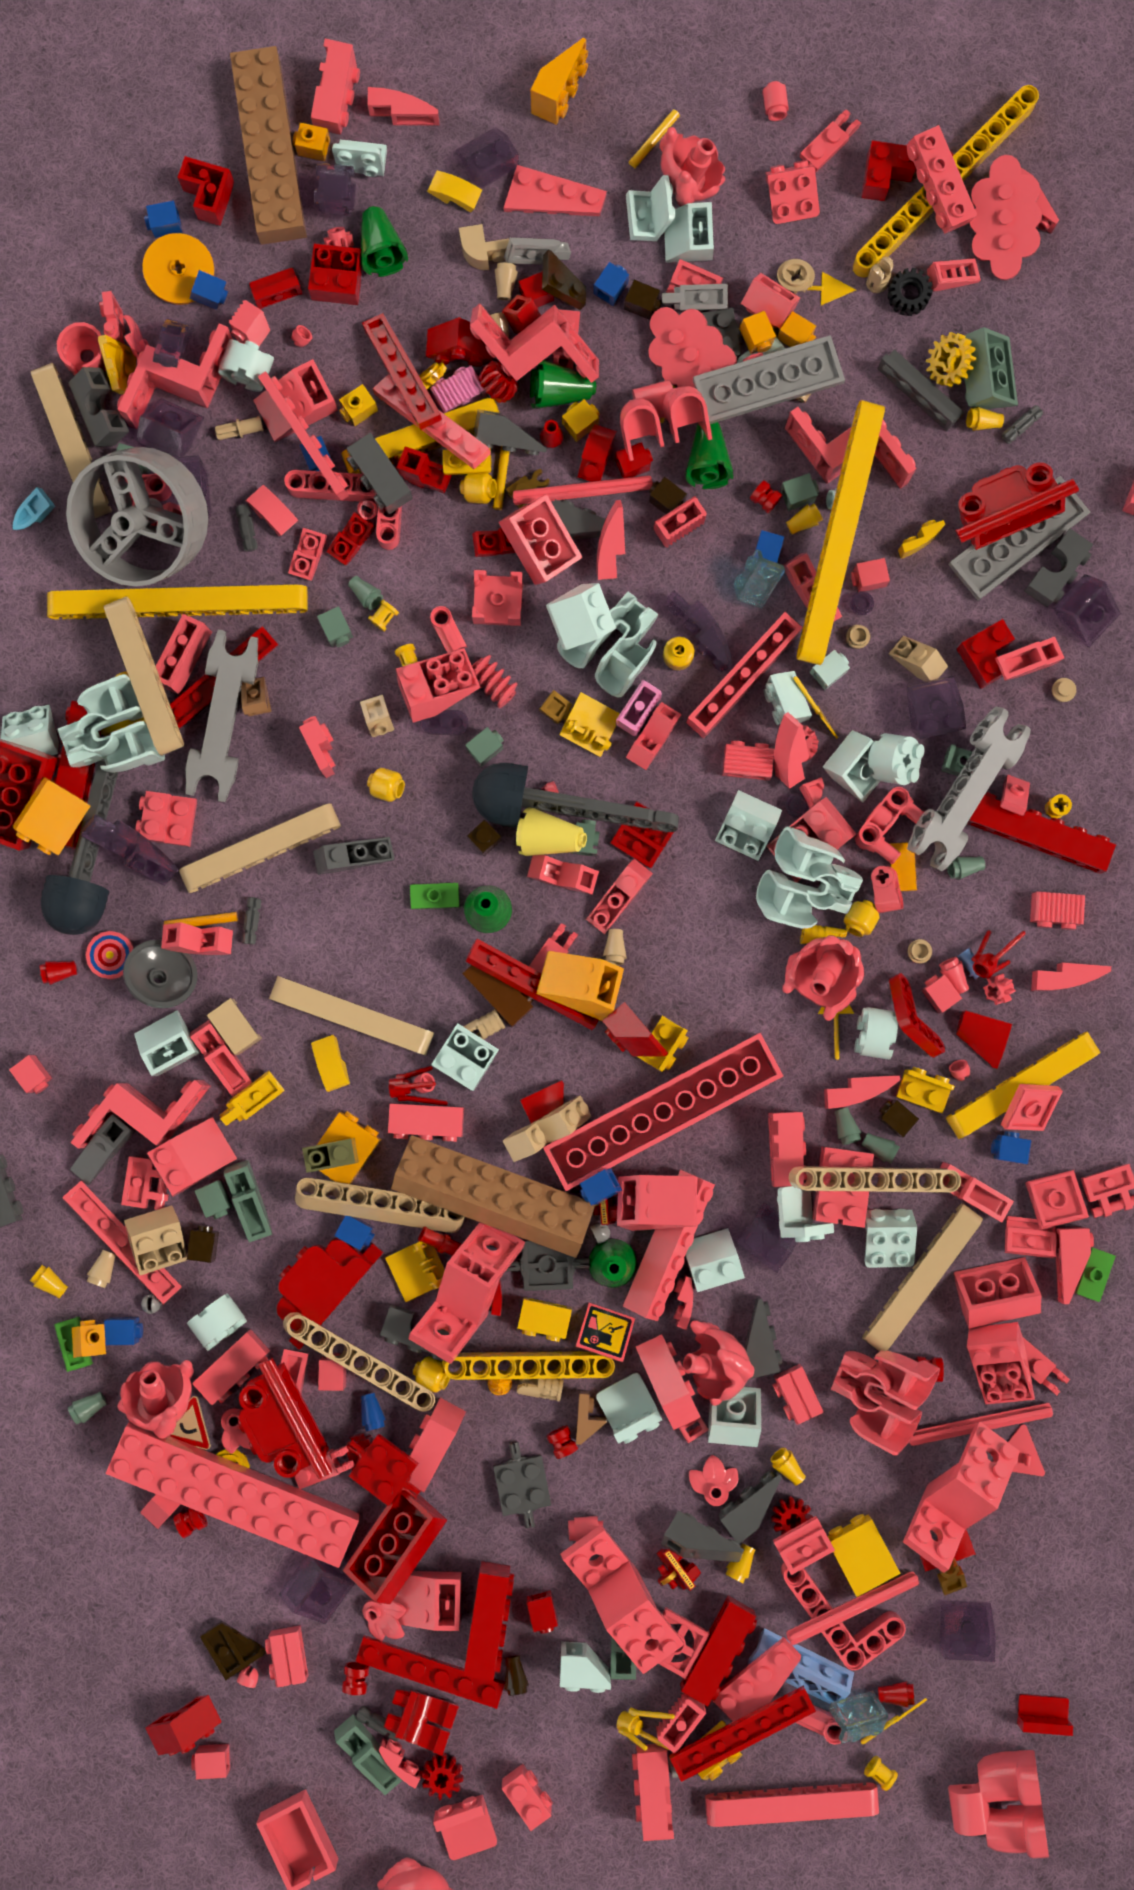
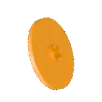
M172 233L164 235L155 240L148 247L144 255L143 275L146 284L158 298L167 303L184 305L195 302L190 299V295L198 271L201 270L214 276V263L210 252L202 242L187 234ZM177 264H180L181 268H183L180 274H177V271L174 270Z

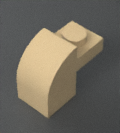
M482 224L459 228L464 258L471 266L480 270H489L488 261H505L504 256L509 238L485 242Z

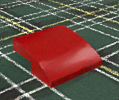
M636 801L634 805L636 807L650 809L647 806L640 803L639 801ZM622 824L611 844L647 867L652 868L674 832L652 830V828H640Z

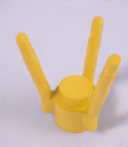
M630 1707L629 1712L623 1711L619 1715L617 1720L618 1732L629 1738L637 1746L645 1751L648 1749L636 1737L640 1735L669 1750L656 1737L642 1730L643 1722L639 1716L674 1719V1714L642 1711Z

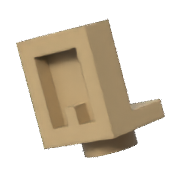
M383 694L360 702L372 737L384 735L394 730Z

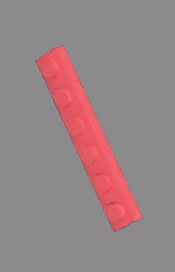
M265 371L258 378L341 501L349 496L345 490L348 484L341 474L335 475L332 470L335 467L334 463L327 454L325 456L321 454L319 449L322 445L315 435L309 436L306 431L309 428L308 424L301 415L298 417L295 415L293 410L296 406L288 395L283 397L280 392L283 387L276 376L271 378Z
M388 374L372 388L374 395L419 428ZM440 412L442 420L422 429V431L471 468L475 469L491 454L490 448Z
M82 1181L62 1197L163 1305L182 1288L165 1268L139 1275L126 1227Z

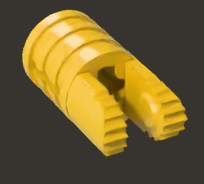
M821 925L802 928L800 944H808L814 939L827 937L828 935L843 938L847 936L848 930L828 926L823 927Z

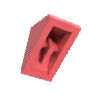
M156 1494L140 1513L159 1529L180 1504Z

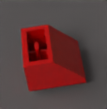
M314 243L308 286L311 300L358 305L361 288V249Z

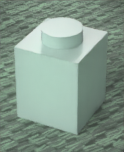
M833 650L824 658L821 665L816 664L811 669L810 674L826 690L850 669L848 666L849 661L842 653L838 654L836 650Z

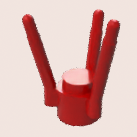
M988 930L977 953L971 958L974 962L972 966L974 972L982 978L989 979L994 973L1011 963L1010 960H1006L999 965L997 963L1005 953L1025 936V931H1022L1000 952L993 955L991 953L982 954L991 935V931Z
M433 1066L405 1074H396V1078L389 1079L391 1098L398 1097V1101L448 1105V1102L443 1100L407 1095L411 1094V1089L436 1085L435 1081L410 1083V1080L407 1079L431 1071Z

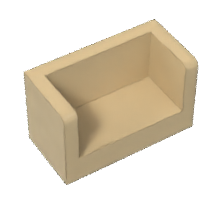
M230 998L210 1012L207 1017L234 1055H240L261 1040L262 1037L260 1034H256L237 1007L235 999Z

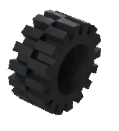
M906 268L903 270V273L899 271L896 277H893L887 297L888 299L890 298V306L894 305L893 310L895 312L899 309L901 315L907 312L908 316H912L914 312L917 315L926 308L933 289H931L932 281L928 282L930 277L928 275L923 277L924 271L922 270L918 274L915 273L916 268H912L911 272ZM905 285L915 286L919 293L918 297L914 300L906 299L901 293L902 287Z

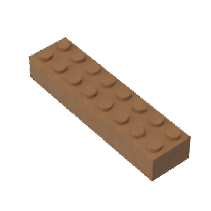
M277 46L230 53L256 232L260 244L307 238L281 61Z
M411 1135L391 1187L392 1190L574 1258L577 1257L595 1207V1205H591L590 1202L587 1203L580 1197Z

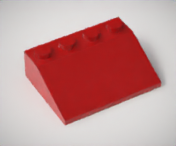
M0 739V844L20 851L29 849L32 840L28 843L16 836L18 831L12 826L43 778L46 777L51 781L58 757Z

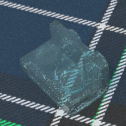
M756 549L754 554L748 557L742 574L738 575L734 581L733 587L737 600L762 609L785 573L784 566L763 558L762 552Z
M873 1691L831 1702L829 1711L841 1728L839 1740L842 1744L849 1741L856 1742L863 1737L880 1734L884 1730L888 1718V1713Z

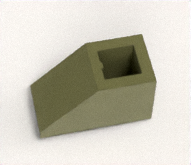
M355 1138L302 1148L307 1173L359 1162Z

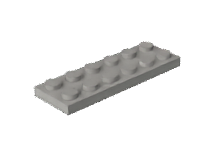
M831 335L693 377L694 386L702 394L707 405L710 424L835 387L845 382Z
M1061 476L1055 479L1058 485L1065 482ZM1074 493L1065 497L1064 512L978 550H975L974 546L971 545L948 565L977 601H979L1066 533L1069 528L1071 529L1084 519L1090 511Z

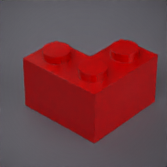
M871 141L867 154L861 198L885 201L890 180L911 182L916 167L914 162L908 157L906 145Z
M184 156L177 177L182 190L196 195L193 208L198 220L221 226L235 184L230 169Z
M458 317L427 329L426 357L435 360L438 364L443 362L444 365H447L450 361L462 359L469 362V365L478 367L482 366L483 363L493 360V357L486 350L487 345L481 338L478 340L472 334L470 322Z
M1003 619L965 640L956 648L980 689L1003 676L995 659L998 657L996 653L1009 646L1015 640Z
M209 1695L194 1698L178 1711L162 1715L145 1727L157 1754H169V1756H172L178 1752L184 1754L192 1750L196 1746L195 1742L200 1738L205 1739L215 1732L214 1728L222 1721Z

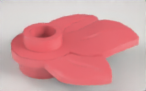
M124 315L123 318L130 328V333L126 334L124 338L137 359L139 353L144 351L149 343L146 339H143L141 331L133 318L129 315Z
M237 1408L226 1410L221 1417V1425L224 1429L221 1438L222 1444L231 1454L237 1450L239 1445L250 1449V1440L246 1433L241 1432L238 1423L234 1426L229 1424L231 1417L239 1419L241 1410Z
M711 1455L705 1462L703 1471H689V1480L694 1491L703 1494L707 1503L712 1506H721L727 1501L729 1492L738 1484L737 1468L725 1470L721 1460ZM713 1489L721 1491L719 1498L712 1496L711 1492Z
M369 1600L364 1604L362 1609L363 1616L368 1621L370 1633L376 1639L382 1641L385 1636L391 1639L404 1637L405 1633L397 1620L407 1610L403 1605L394 1600L391 1604L376 1603L373 1600Z

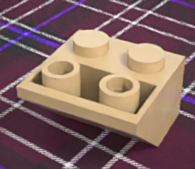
M172 1205L124 1220L139 1275L187 1261L180 1222Z

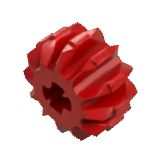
M492 361L481 371L478 377L481 382L480 385L485 389V393L490 395L491 399H495L498 403H505L515 396L514 394L517 392L519 385L513 376L509 377L506 375L501 367V362Z
M789 1496V1504L780 1499L779 1502L782 1508L773 1507V1511L778 1515L771 1516V1521L777 1523L773 1527L775 1532L781 1531L782 1535L813 1518V1515L808 1514L811 1508L809 1505L803 1506V1499L799 1498L795 1503L794 1498ZM791 1514H795L796 1519L791 1524L788 1519L791 1518Z
M443 1753L442 1760H439V1757L435 1754L432 1757V1762H425V1770L421 1772V1777L425 1779L422 1787L430 1788L429 1796L434 1795L436 1792L438 1793V1799L441 1800L445 1793L450 1799L453 1794L452 1791L459 1792V1783L463 1782L464 1775L460 1773L462 1765H455V1756L448 1761L446 1753ZM443 1773V1777L445 1774L447 1777L445 1780H441L442 1777L439 1779L438 1774Z

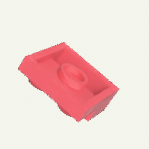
M316 716L310 717L303 721V725L299 729L320 771L327 778L335 774L332 768L336 765L330 753H328L329 750L333 749L330 742L334 741L325 723L320 724Z
M146 791L145 796H141L139 802V810L143 811L142 820H137L135 829L136 834H139V839L142 841L190 847L197 799Z

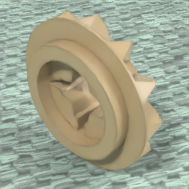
M791 259L781 264L777 272V279L781 286L794 291L796 295L798 291L805 293L809 287H812L815 273L812 266L806 261ZM800 272L799 279L791 281L792 276L794 277L796 274L798 275V273Z

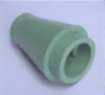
M354 576L348 583V587L352 589L364 608L373 610L380 605L383 599L380 589L362 580L359 576Z
M958 856L947 867L950 878L960 880L978 871L985 870V861L982 856Z
M849 1108L836 1110L834 1113L836 1116L838 1140H841L842 1145L860 1141L861 1131L853 1119Z
M870 1133L866 1135L862 1143L863 1147L867 1148L882 1162L885 1163L887 1161L890 1164L900 1146L895 1144L896 1141Z
M100 1391L94 1395L73 1401L72 1405L68 1407V1411L76 1425L81 1422L84 1424L102 1407L107 1405V1402Z

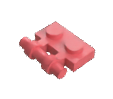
M111 291L102 292L103 302H99L102 317H106L107 321L104 324V334L125 344L123 311Z
M129 1156L121 1205L147 1208L149 1199L155 1200L154 1210L164 1208L169 1194L158 1171L154 1169L152 1161L149 1158ZM152 1177L159 1178L157 1192L150 1191Z
M1130 1164L1120 1165L1081 1178L1088 1202L1096 1200L1099 1202L1098 1207L1091 1209L1094 1218L1099 1216L1105 1218L1118 1210L1124 1209L1127 1211L1133 1209L1134 1195L1130 1196L1128 1190L1134 1189V1176ZM1119 1193L1120 1200L1109 1203L1107 1197Z

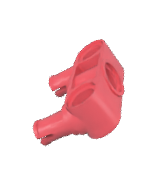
M895 787L886 795L882 802H879L865 820L866 822L855 836L856 845L863 850L878 853L890 864H893L901 853L888 844L883 835L888 832L899 818V815H905L916 824L924 811L913 804L914 801L905 788ZM893 795L899 796L902 804L897 805L893 803L891 797ZM863 832L871 833L873 841H865L862 836Z

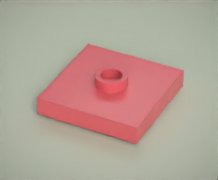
M1019 1084L1001 1125L1004 1129L1044 1131L1063 1091L1059 1086Z
M1074 1170L1025 1183L1040 1230L1089 1218Z

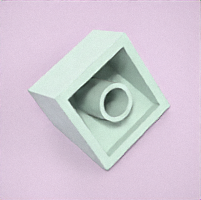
M599 583L581 584L546 605L563 650L597 640L616 629Z
M852 730L824 764L823 768L835 782L863 803L880 782L872 777L871 774H874L873 768H869L868 764L870 749L874 741Z
M728 1228L694 1238L685 1256L697 1292L745 1278Z
M743 1387L735 1397L722 1401L717 1406L710 1403L708 1443L758 1447L761 1434V1388Z

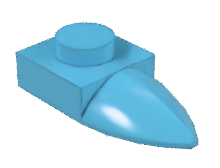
M36 487L20 505L14 517L13 530L25 529L35 522L41 523L55 508V505L43 489Z

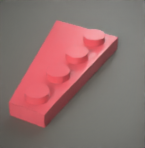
M517 165L503 209L504 212L524 211V213L547 212V214L569 213V215L600 216L607 191Z
M782 1637L723 1685L717 1699L713 1702L733 1722L772 1701L799 1663L801 1654Z

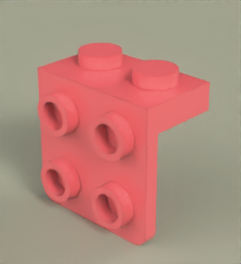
M808 160L794 162V167L785 168L784 165L770 167L771 171L765 172L766 182L769 185L772 218L775 224L817 217L819 215L815 166L812 163L808 164Z
M483 1794L476 1797H468L462 1802L453 1805H445L435 1811L433 1823L436 1832L441 1831L451 1860H457L496 1846L497 1837Z

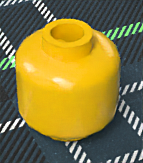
M489 473L466 474L464 480L460 482V493L464 495L465 500L469 503L487 504L496 496L497 484Z
M685 637L671 638L667 641L663 650L665 664L672 670L680 671L686 669L694 658L695 650L693 644Z
M379 768L370 774L367 786L373 797L393 802L402 796L405 782L402 780L399 772Z
M868 900L852 903L848 914L844 917L846 930L856 937H863V935L866 936L872 933L880 918L875 904Z
M430 1356L425 1357L421 1362L418 1361L413 1369V1375L416 1376L415 1382L433 1393H437L441 1389L444 1390L450 1378L447 1377L443 1370V1361L436 1360Z

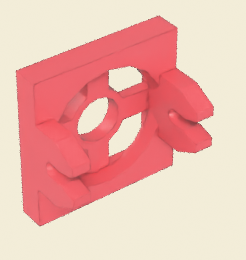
M665 1607L662 1615L669 1624L681 1625L677 1634L681 1637L684 1645L680 1650L675 1651L658 1664L686 1679L710 1633ZM688 1629L694 1637L692 1648L686 1645L684 1639ZM649 1639L646 1644L652 1643L655 1639ZM686 1654L685 1660L671 1662L674 1655Z

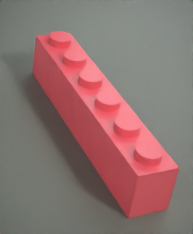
M784 612L691 713L686 723L704 739L800 635L803 627Z
M680 1170L678 1176H695L683 1170ZM698 1177L697 1226L655 1229L623 1307L644 1318L658 1321L665 1310L666 1300L674 1289V1281L677 1274L684 1265L687 1250L694 1241L695 1231L703 1220V1212L706 1205L713 1196L715 1184Z

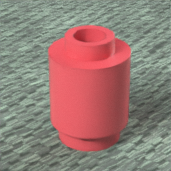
M778 81L770 82L763 89L765 113L769 120L780 121L786 118L787 111L789 110L786 86Z
M598 1516L574 1517V1520L568 1521L569 1541H579L599 1525L603 1526V1521H598Z

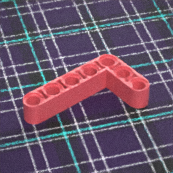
M291 470L285 475V485L293 497L340 500L321 471ZM334 472L336 476L341 474L346 483L350 485L346 490L349 496L342 501L360 502L368 499L376 503L373 499L376 496L373 491L367 493L362 491L364 487L360 480L362 474ZM296 480L302 481V484H301L300 487H298V488H293V487H291V485H292V483H293L294 481H296ZM317 483H326L323 489H315ZM402 506L395 510L396 512L392 517H385L386 509L383 508L381 510L378 507L376 535L380 546L386 550H392L399 544ZM390 532L394 534V537L389 541L382 539L385 533Z
M785 1563L782 1564L781 1573L786 1584L811 1619L817 1617V1613L822 1609L828 1611L833 1609L805 1568L801 1569L796 1577L791 1578L787 1576L789 1571ZM807 1588L814 1590V1594L810 1598L802 1597L803 1591ZM887 1611L854 1636L843 1622L821 1633L848 1669L859 1670L900 1640L905 1634L906 1627L896 1612ZM889 1622H898V1625L895 1629H887V1625ZM836 1630L843 1631V1636L839 1639L832 1638V1634ZM877 1636L878 1640L875 1644H867L869 1637ZM857 1651L858 1655L855 1659L849 1660L846 1658L849 1652Z

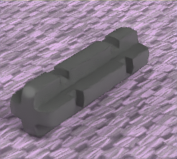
M1034 405L1003 432L1002 438L1006 443H1012L1034 422L1041 418L1043 411L1039 406Z
M239 505L235 510L237 518H240L238 524L241 538L244 539L242 542L244 550L246 552L255 551L258 545L257 540L254 538L255 531L252 517H249L251 515L250 507L248 505Z
M249 897L247 899L246 907H248V910L245 913L243 928L245 933L242 935V943L254 945L256 943L257 935H255V931L257 932L260 915L258 909L261 907V899Z
M365 1706L359 1709L356 1715L357 1721L363 1724L365 1722L368 1723V1727L384 1736L386 1734L389 1735L388 1738L393 1741L399 1740V1738L395 1737V1733L384 1728L386 1718L375 1712L372 1714L371 1710Z

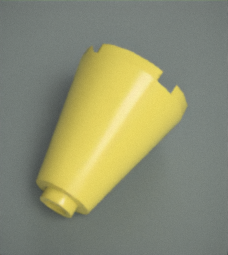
M528 807L523 811L527 814L524 819H519L516 832V844L521 846L522 851H518L519 854L533 856L579 852L581 848L585 847L587 834L584 833L582 827L535 808Z

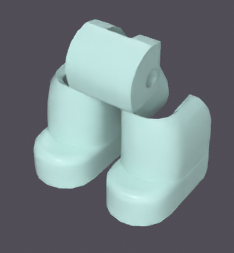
M629 591L615 607L609 610L616 629L624 635L603 656L595 672V679L600 687L615 697H622L628 691L635 678L647 665L656 647L654 639L647 649L637 643L654 624L658 614L651 608L644 607ZM613 631L597 640L568 650H563L560 640H558V652L572 666L584 668L594 657L599 646Z
M125 674L96 684L82 692L77 702L78 705L86 709L88 714L77 722L58 728L71 767H83L104 759L106 766L100 765V768L106 772L115 773L130 770L144 764L147 766L165 760V754L161 756L157 752L144 721L114 731L110 736L104 738L99 736L98 731L127 719L135 721L144 717L130 678Z
M785 827L777 840L775 848V859L780 868L786 874L813 882L818 880L821 883L819 888L788 880L782 873L767 870L762 875L758 884L756 900L767 919L797 928H811L818 922L812 915V907L823 910L831 909L848 914L854 894L859 890L863 879L859 874L846 867L831 864L833 858H837L843 863L845 862V859L836 848L818 839L808 837L801 830Z

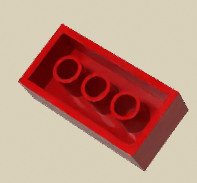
M402 1491L395 1497L390 1506H386L343 1569V1572L374 1602L391 1604L447 1522V1519L421 1495L414 1499L408 1493Z
M481 1561L463 1676L494 1681L495 1672L500 1673L503 1649L498 1648L504 1647L507 1624L502 1622H508L511 1600L506 1598V1596H512L514 1574L510 1573V1565Z

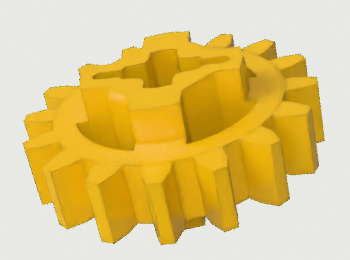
M949 332L948 336L941 335L940 343L937 341L933 342L935 349L928 350L932 355L931 358L926 359V362L930 363V366L926 369L927 372L932 373L930 379L936 381L939 385L952 387L953 383L961 384V377L968 378L966 372L967 370H973L974 367L970 363L976 360V357L971 356V353L976 349L970 346L972 341L965 338L966 336Z

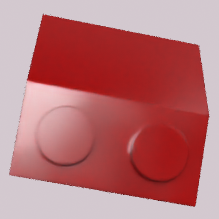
M625 1002L602 1021L608 1028L605 1033L622 1052L627 1049L632 1056L665 1057L669 1054Z

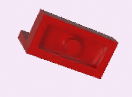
M293 268L285 269L249 283L259 309L303 294Z
M1020 1694L1017 1725L1022 1732L1073 1736V1725L1068 1720L1069 1699L1066 1697Z

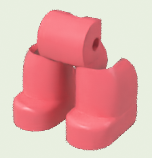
M666 380L632 389L633 400L626 403L620 412V425L624 445L630 461L634 460L630 440L648 435L656 436L660 447H664L659 418H666L668 420L675 443H679L678 427L697 422L702 427L708 441L712 440L705 400L696 388L690 386L673 388L671 381Z
M847 1351L844 1354L831 1390L850 1399L859 1408L856 1414L850 1418V1424L860 1437L892 1455H898L910 1442L922 1416V1411L918 1408L930 1395L938 1378L940 1368L925 1360L917 1362L892 1351H880L875 1355L874 1359L856 1351ZM875 1386L883 1389L885 1395L899 1401L903 1405L900 1406L871 1390L872 1387Z
M1004 1751L985 1756L977 1764L979 1782L976 1784L949 1785L948 1791L953 1828L956 1833L964 1836L986 1834L988 1847L998 1852L1027 1853L1030 1858H1049L1035 1751ZM1020 1801L1022 1805H1007L1006 1809H994L989 1807V1802Z

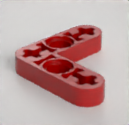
M899 973L890 978L889 985L895 1014L901 1030L932 1058L945 1053V1047L941 1038L917 1017L911 987L906 977Z

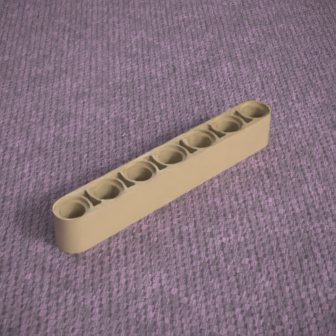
M50 363L32 370L31 375L71 479L74 482L79 473L91 463L92 458L86 442L82 440L84 437L78 422L74 419L76 417L69 399L67 400L66 398L67 394L61 378H58L59 373L54 363ZM98 478L94 490L93 509L95 518L112 512L111 506H108L109 501L104 488L99 483L101 482L100 478Z
M126 596L105 605L104 610L157 752L162 756L183 747L184 742L130 599Z
M326 804L184 866L179 872L188 893L198 891L199 887L203 889L221 881L220 878L222 877L225 879L243 871L242 868L244 867L248 869L264 862L265 858L271 859L286 852L287 848L291 850L309 842L308 839L310 838L314 840L331 832L330 829L336 830L341 827V824L332 804Z
M277 976L269 999L425 1056L434 1035L431 1031Z
M798 1166L789 1173L790 1184L794 1188L806 1191L955 1192L961 1185V1178L956 1171L943 1168ZM802 1172H805L807 1181L801 1185L799 1183V1176ZM827 1172H829L831 1175V1181L829 1184L825 1185L823 1182V1176ZM850 1173H853L855 1176V1181L852 1185L847 1183V1177ZM877 1173L879 1180L873 1186L871 1178L873 1174ZM900 1173L902 1182L897 1186L895 1178ZM924 1174L926 1182L921 1186L919 1184V1177ZM947 1174L949 1176V1183L944 1186L943 1177Z
M314 1178L301 1179L297 1184L295 1194L296 1204L303 1209L417 1228L426 1226L431 1230L448 1233L459 1231L465 1218L462 1215L403 1193ZM308 1191L311 1195H304L302 1192ZM332 1195L335 1196L336 1199H329L326 1196ZM356 1199L361 1203H353L351 1200ZM380 1203L383 1204L385 1207L380 1208L375 1204ZM404 1207L407 1208L409 1211L405 1212L402 1211L400 1208ZM424 1212H431L433 1215L429 1216ZM453 1215L457 1220H453L449 1216Z
M961 1203L956 1208V1214L953 1213L941 1229L943 1230L942 1233L939 1232L927 1247L928 1252H924L912 1269L914 1271H910L898 1287L899 1291L893 1293L883 1307L885 1310L879 1312L869 1326L870 1330H866L863 1334L862 1339L879 1352L887 1351L982 1223L983 1218L964 1203Z
M292 1312L284 1318L283 1327L285 1331L312 1349L419 1411L426 1412L434 1406L435 1396L430 1390L304 1315ZM294 1319H301V1328L297 1331H291V1322ZM322 1331V1340L319 1343H312L311 1337L314 1332ZM340 1343L343 1344V1353L339 1356H334V1346ZM358 1356H364V1365L360 1368H355L354 1360ZM384 1368L386 1371L385 1377L381 1380H376V1371ZM403 1380L406 1381L404 1391L396 1392L397 1383ZM421 1393H426V1401L423 1404H417V1396Z

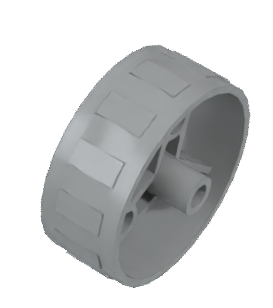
M134 447L124 450L120 449L96 459L79 473L71 486L67 498L66 516L68 530L76 549L94 571L106 579L121 585H151L178 573L194 560L201 550L207 535V504L202 489L195 477L180 461L154 448ZM138 464L147 467L159 475L170 487L179 503L182 515L164 510L162 504L157 499L149 498ZM105 469L118 512L113 515L111 525L101 535L95 521L93 499L98 478ZM130 493H131L132 498H133V500H134V503H135L134 505H132ZM158 521V525H157V526L151 525V524H153V523H155V522ZM141 534L181 548L173 564L164 570L142 569L129 564L120 557Z

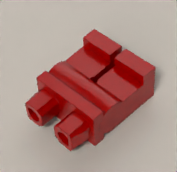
M396 1689L392 1703L404 1707L401 1717L388 1713L384 1728L395 1733L396 1738L443 1756L450 1735L449 1729H452L459 1705L410 1689V1692ZM427 1721L434 1722V1723H436V1724L442 1725L443 1727L437 1726V1725L432 1724V1723H429V1722H427Z

